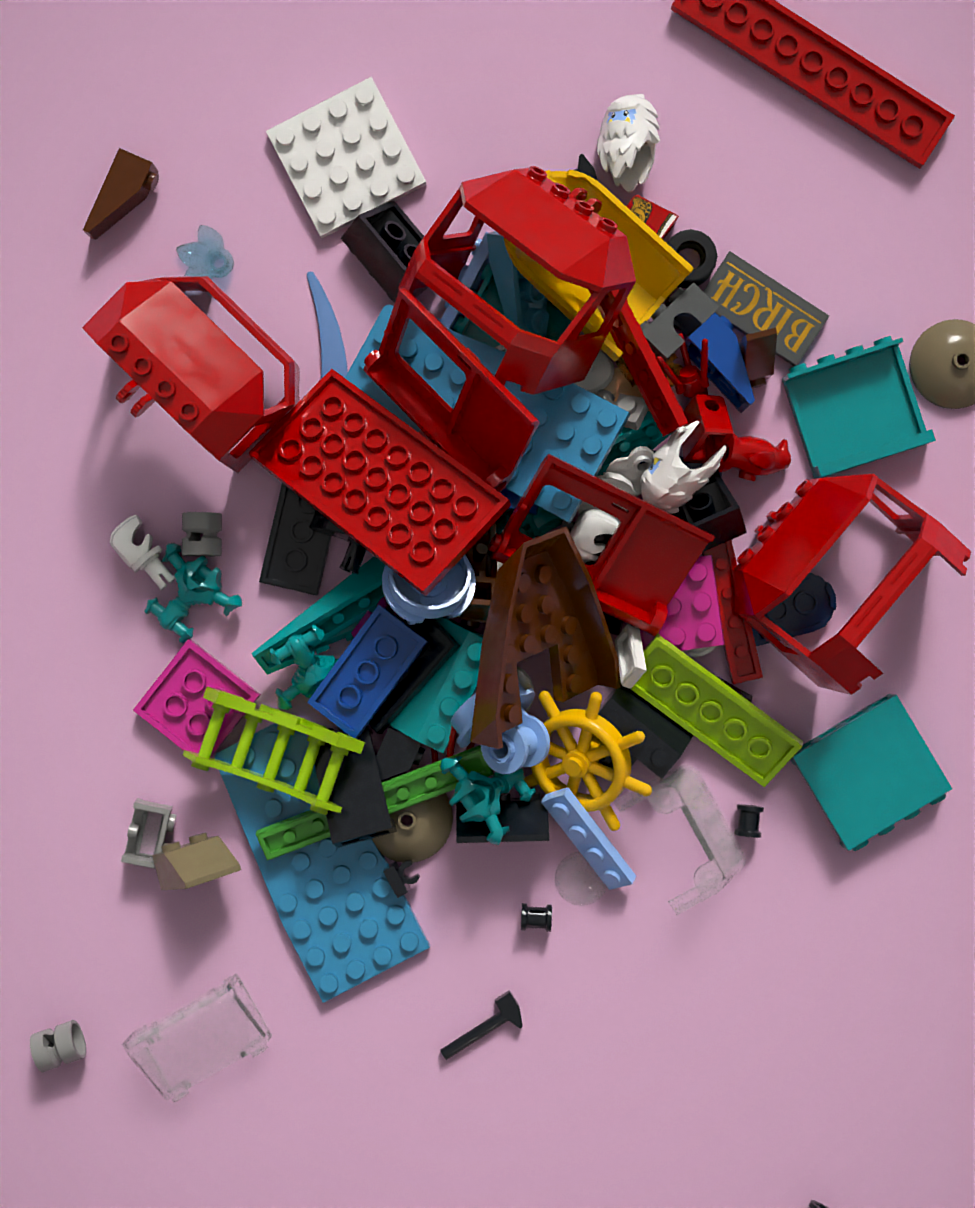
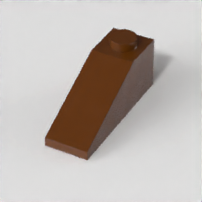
M121 148L118 149L83 228V231L90 238L98 239L144 201L149 192L156 188L159 175L155 165L151 161Z
M776 327L747 334L739 342L751 388L766 385V380L774 374L777 343Z
M496 523L465 554L473 567L476 586L470 605L459 618L487 620L497 576V561L491 558L492 552L488 550L489 544L496 534Z

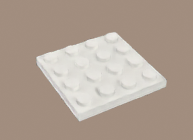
M372 77L266 131L321 239L352 224L358 215L390 201H397L427 185Z

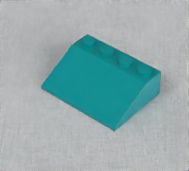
M445 616L435 619L456 640L460 647L390 724L391 727L441 753H444L449 742L453 715L472 696L477 686L483 640L482 634L451 619H447Z

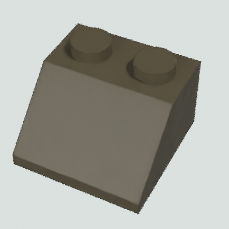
M207 833L189 837L190 843L181 846L179 841L161 846L162 852L152 855L161 890L188 889L241 870L239 862L219 836L207 837Z

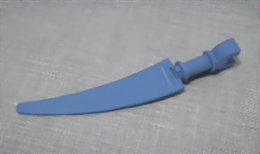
M310 271L307 273V279L313 295L320 331L321 379L331 369L345 378L348 369L340 327L320 282L315 274Z

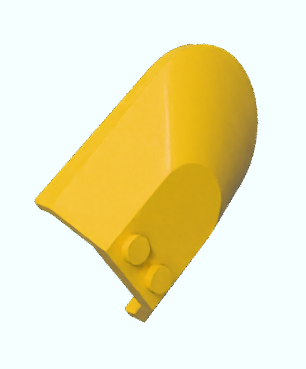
M570 169L568 171L546 170V177L554 183L566 186L570 193L578 187L585 189L588 193L585 202L590 198L600 200L602 207L598 215L614 221L618 225L617 229L627 236L636 282L627 297V301L640 325L644 321H648L666 298L694 270L693 266L607 188L591 176ZM504 238L508 255L517 270L572 321L591 296L589 290L558 279ZM598 308L582 329L584 334L597 332L604 321ZM609 332L601 349L615 362L621 357L623 352L617 347Z

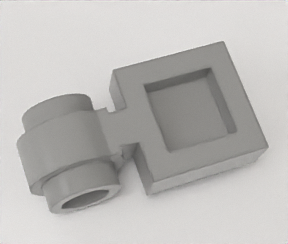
M600 389L594 393L628 411L630 417L624 427L639 430L649 410L643 398L620 394L615 402L614 395L607 390Z

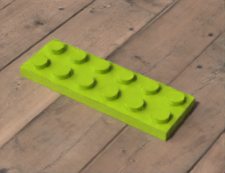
M659 634L643 650L647 671L631 690L763 787L776 776L803 746V741Z

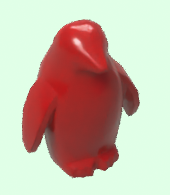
M733 434L725 444L726 451L720 461L718 471L726 472L735 467L739 470V478L756 481L757 476H766L788 468L791 463L788 442L786 439H783L775 447L766 439L752 436L738 437Z

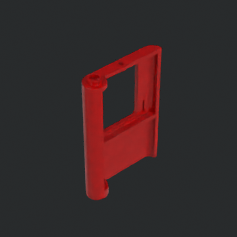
M402 288L398 292L379 350L372 351L364 360V372L440 449L501 493L511 481L539 425V420L480 362L481 360L468 347L466 348L406 288ZM409 319L465 373L466 381L454 409L400 356L399 347Z
M547 454L501 534L496 533L493 536L488 550L492 552L491 558L504 564L524 542L532 540L533 538L522 534L519 528L542 488L546 485H551L620 520L618 527L597 561L593 565L585 564L592 578L604 613L652 636H656L666 621L668 614L667 605L707 544L713 542L715 536L551 454Z

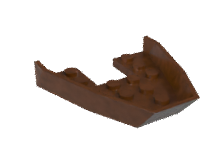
M567 526L524 542L497 571L482 640L470 739L472 743L500 749L503 747L502 733L523 723L517 663L546 649H549L555 701L565 702L597 685L615 689L621 687L618 656L592 578Z

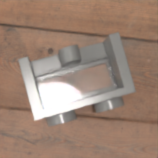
M140 798L136 799L133 805L132 823L127 833L128 841L121 862L155 869L152 855L162 852L161 846L167 844L164 843L167 831L173 832L176 814H171L173 806L145 801Z

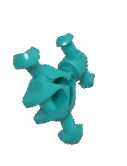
M168 543L161 562H170L177 570L174 576L178 583V596L173 600L170 599L166 608L158 603L157 597L148 600L144 612L146 614L150 612L154 614L162 628L174 631L181 637L179 642L184 643L193 637L194 628H188L181 622L184 617L189 615L188 611L191 605L203 603L212 606L215 602L224 607L223 614L227 617L234 609L242 606V599L239 595L229 597L221 592V570L218 567L213 570L206 566L208 563L206 557L201 556L192 562H185L179 555L181 546L175 543Z
M312 625V630L303 635H292L285 642L286 645L277 650L270 649L271 662L273 664H282L281 661L292 655L293 662L299 665L291 679L292 685L285 691L279 688L276 689L275 694L278 697L277 703L280 710L293 708L291 700L300 693L307 698H311L338 661V659L331 655H315V650L310 645L318 640L321 642L325 634L316 625Z
M461 756L442 759L440 765L441 772L445 775L450 771L459 781L456 784L454 795L449 801L450 805L453 806L461 801L467 812L459 817L462 822L486 821L490 830L486 840L491 844L499 845L503 836L510 831L509 826L501 827L497 815L500 814V794L509 793L514 786L521 796L520 800L528 802L536 793L535 788L530 789L525 782L523 769L521 768L510 774L495 772L493 777L489 778L475 771L468 773L458 763L462 758Z

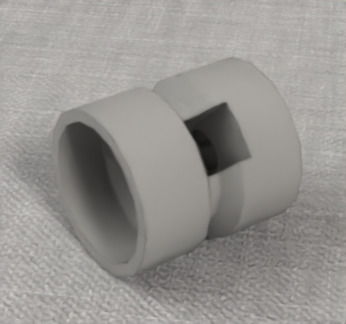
M212 512L182 513V530L187 533V536L182 538V556H222V539L217 537V533L222 531V514Z
M71 1020L57 1025L54 1031L49 1028L32 1034L30 1037V1051L38 1070L45 1072L61 1066L62 1061L68 1064L83 1059L86 1055V1043L77 1021Z

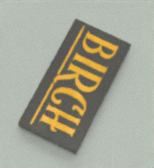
M731 251L728 252L703 291L719 306L715 313L719 317L725 316L735 329L745 335L776 327L777 343L775 355L792 366L799 364L829 318L828 314Z

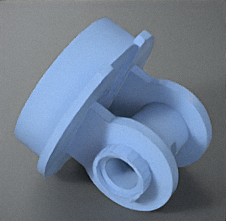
M466 555L460 559L427 596H424L387 565H385L382 574L384 597L393 611L406 620L408 626L422 623L425 618L434 619L446 616L447 619L460 616L470 605L476 586L475 573Z
M520 682L519 692L523 723L502 733V748L495 749L481 745L485 762L491 769L501 774L514 773L522 767H532L540 764L547 757L550 749V737L545 725L538 718L528 715L525 711L534 700L535 692L532 688L525 690ZM476 693L460 706L451 719V725L459 734L457 744L460 748H464L471 743Z

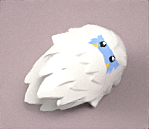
M643 94L626 95L613 101L604 114L600 127V136L597 140V152L604 171L608 172L610 169L615 185L619 187L621 184L629 193L633 192L639 183L642 185L648 179L655 160L656 144L660 142L657 132L660 129L656 120L658 118L657 112Z
M699 421L679 428L672 433L667 444H664L652 455L653 462L651 466L642 474L641 494L643 500L670 514L679 512V507L690 501L692 494L709 482V478L717 471L726 451V445L716 451L701 467L689 469L679 457L680 447L699 424Z

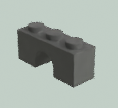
M694 282L685 291L680 287L669 298L668 301L671 304L668 307L662 304L652 314L651 318L653 321L650 324L644 321L640 325L656 358L661 356L665 362L685 342L674 328L681 330L689 337L719 308Z

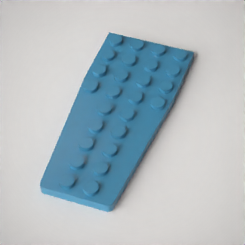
M386 305L373 325L345 379L419 432L421 429L364 372V360L369 353L379 350L384 331L394 307ZM409 319L399 347V354L454 409L466 381V375ZM448 329L495 376L506 352ZM506 381L504 386L539 420V425L511 481L505 488L522 497L547 454H551L596 477L630 417V413L574 383L531 395L520 390L521 385ZM546 485L542 488L534 504L571 523L582 500L551 485Z
M274 723L254 734L243 768L264 775L279 730H277L278 724ZM296 730L294 735H290L275 778L276 780L294 786L309 741H307L308 735ZM239 742L216 753L215 759L231 764ZM314 764L305 791L318 795L320 787ZM219 770L280 920L323 1003L430 948V943L405 895L397 898L383 873L384 868L388 867L389 864L372 839L338 848L332 844L331 837L267 861L255 835L256 831L309 811L311 804L276 789L274 793L261 790L256 787L258 782Z

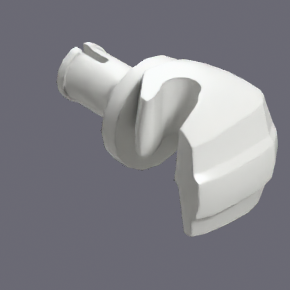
M583 510L570 532L584 564L587 561L596 562L599 557L596 553L602 552L606 546L604 543H594V538L602 534L613 535L619 525L615 518L600 510Z
M137 515L130 516L111 533L110 545L129 568L134 572L145 570L159 589L163 590L167 587V584L161 579L160 575H163L169 583H172L176 578L158 559L162 548L157 545L151 549L152 535L147 534L143 543L139 546L133 544L134 535L142 525V521Z

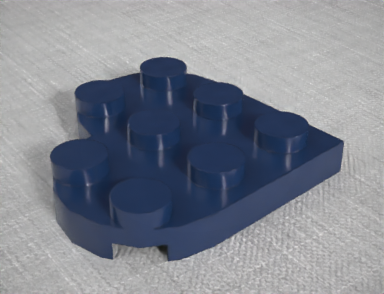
M809 573L787 599L764 616L791 637L815 632L825 627L826 623L832 618L833 612L837 607L836 594L830 583L820 576ZM752 628L756 646L769 643ZM770 632L776 639L780 641V639L777 636Z

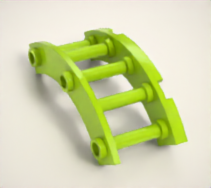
M206 687L203 698L213 702L211 708H214L199 753L187 750L183 752L182 756L192 761V767L203 771H209V768L212 767L258 782L257 788L274 793L275 789L311 804L309 809L320 814L327 815L329 810L341 813L342 807L330 802L329 798L344 755L348 756L349 751L361 754L365 742L341 732L336 733L326 729L323 725L261 704L260 708L256 709L257 703L215 688ZM230 709H235L246 713L244 718L247 720L232 763L230 764L210 756L225 714L229 713ZM263 719L278 724L277 730H279L264 775L243 768L258 723L262 724ZM296 730L308 735L307 741H309L296 782L292 786L275 778L290 735H294ZM326 742L331 744L330 750L333 752L318 795H314L305 790L320 747L324 746Z

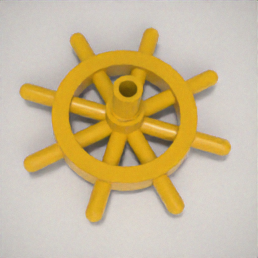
M541 691L539 693V700L549 717L543 724L549 733V737L554 730L557 731L565 748L550 742L548 754L561 759L562 762L550 766L547 755L544 761L531 767L533 774L526 776L525 782L529 788L539 784L546 794L569 787L587 812L599 810L609 829L612 831L619 830L620 822L610 804L619 797L625 788L645 797L650 796L652 793L650 785L630 777L631 757L628 748L642 743L645 740V734L642 731H635L622 737L609 721L598 715L602 702V695L599 692H593L590 695L587 710L569 709L560 712L548 691ZM568 727L581 728L578 744ZM611 756L613 769L598 763V761ZM565 773L569 776L567 786L558 779V776ZM594 774L611 781L610 787L603 791ZM581 778L590 794L578 792Z

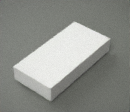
M627 624L614 641L619 660L621 684L623 687L631 689L647 669L640 629Z

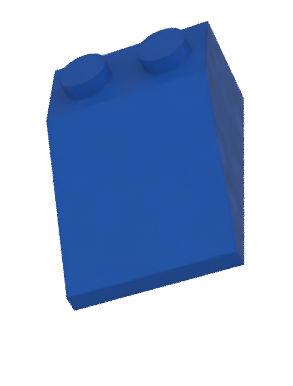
M714 313L686 339L685 343L690 359L701 370L702 340H708L707 377L730 403L742 413L755 401L737 336L732 331L734 327L725 316L719 317Z

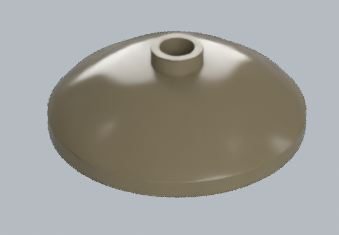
M958 319L945 320L928 328L915 342L910 355V374L919 393L929 402L947 409H961L975 404L974 323ZM958 356H962L965 359L964 366L958 364Z
M406 773L398 774V775H396V776H393V777H390V778H388V779H385V780H383L382 782H385V781H387V780H390V779H392V778L398 777V776L403 775V774H406ZM441 794L390 814V817L395 822L397 832L372 838L380 853L390 860L401 863L406 860H411L412 863L420 862L436 854L446 843L453 824V811L447 794ZM404 815L412 817L413 823L406 826L402 823L401 819Z

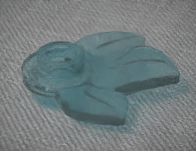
M200 225L198 228V242L186 243L176 248L181 261L189 267L184 276H208L210 279L213 277L222 278L227 276L233 269L234 260L228 250L224 249L222 236L211 227ZM217 259L224 260V265L220 268L214 266Z

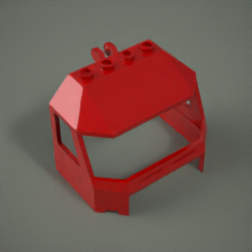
M536 166L513 169L462 182L460 188L414 250L398 288L399 290L406 288L413 294L415 289L429 287L504 346L507 351L496 371L495 377L503 385H505L506 381L521 385L520 390L531 395L585 379L636 282L627 236L617 229L618 225L614 221L598 215L602 202L597 198H590L585 202L588 194L585 189L578 187L570 193L566 186L554 183L546 177L547 173ZM462 206L475 215L467 232L444 235ZM484 223L558 279L594 291L557 341L520 329L458 280L459 274L465 266L471 251L476 249L475 242ZM620 289L599 330L578 336L609 291Z
M208 276L160 277L138 282H126L82 327L94 342L133 379L118 392L116 399L120 403H125L140 387L148 393L133 405L130 413L135 418L142 415L156 401L211 455L236 473H239L252 459L249 452L300 401L299 366ZM183 292H209L284 365L285 397L277 405L264 410V371ZM242 439V441L230 452V450Z
M875 474L804 480L796 488L795 493L797 495L790 503L786 502L777 512L770 511L766 516L772 525H766L765 527L760 525L754 530L758 541L751 549L747 548L737 558L739 564L733 570L736 613L818 687L849 695L860 690L862 687L860 682L870 676L875 680L884 674L856 648L933 556H941L961 576H966L967 568L963 565V561L966 562L970 559L971 551L945 526L879 479ZM876 488L908 514L897 515L873 493L874 489ZM870 502L897 527L895 530L897 534H905L914 543L843 628L811 652L764 615L793 593ZM770 632H772L775 636H777L781 641H783V642H784L786 645H788L790 648L784 646V645H783L778 639H776Z

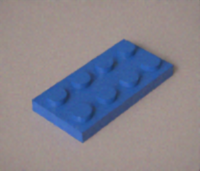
M378 604L307 703L349 736L358 739L429 641L383 605Z

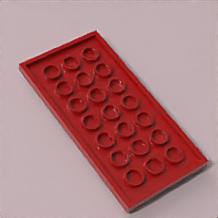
M333 369L249 452L250 457L424 596H427L511 506L510 500Z

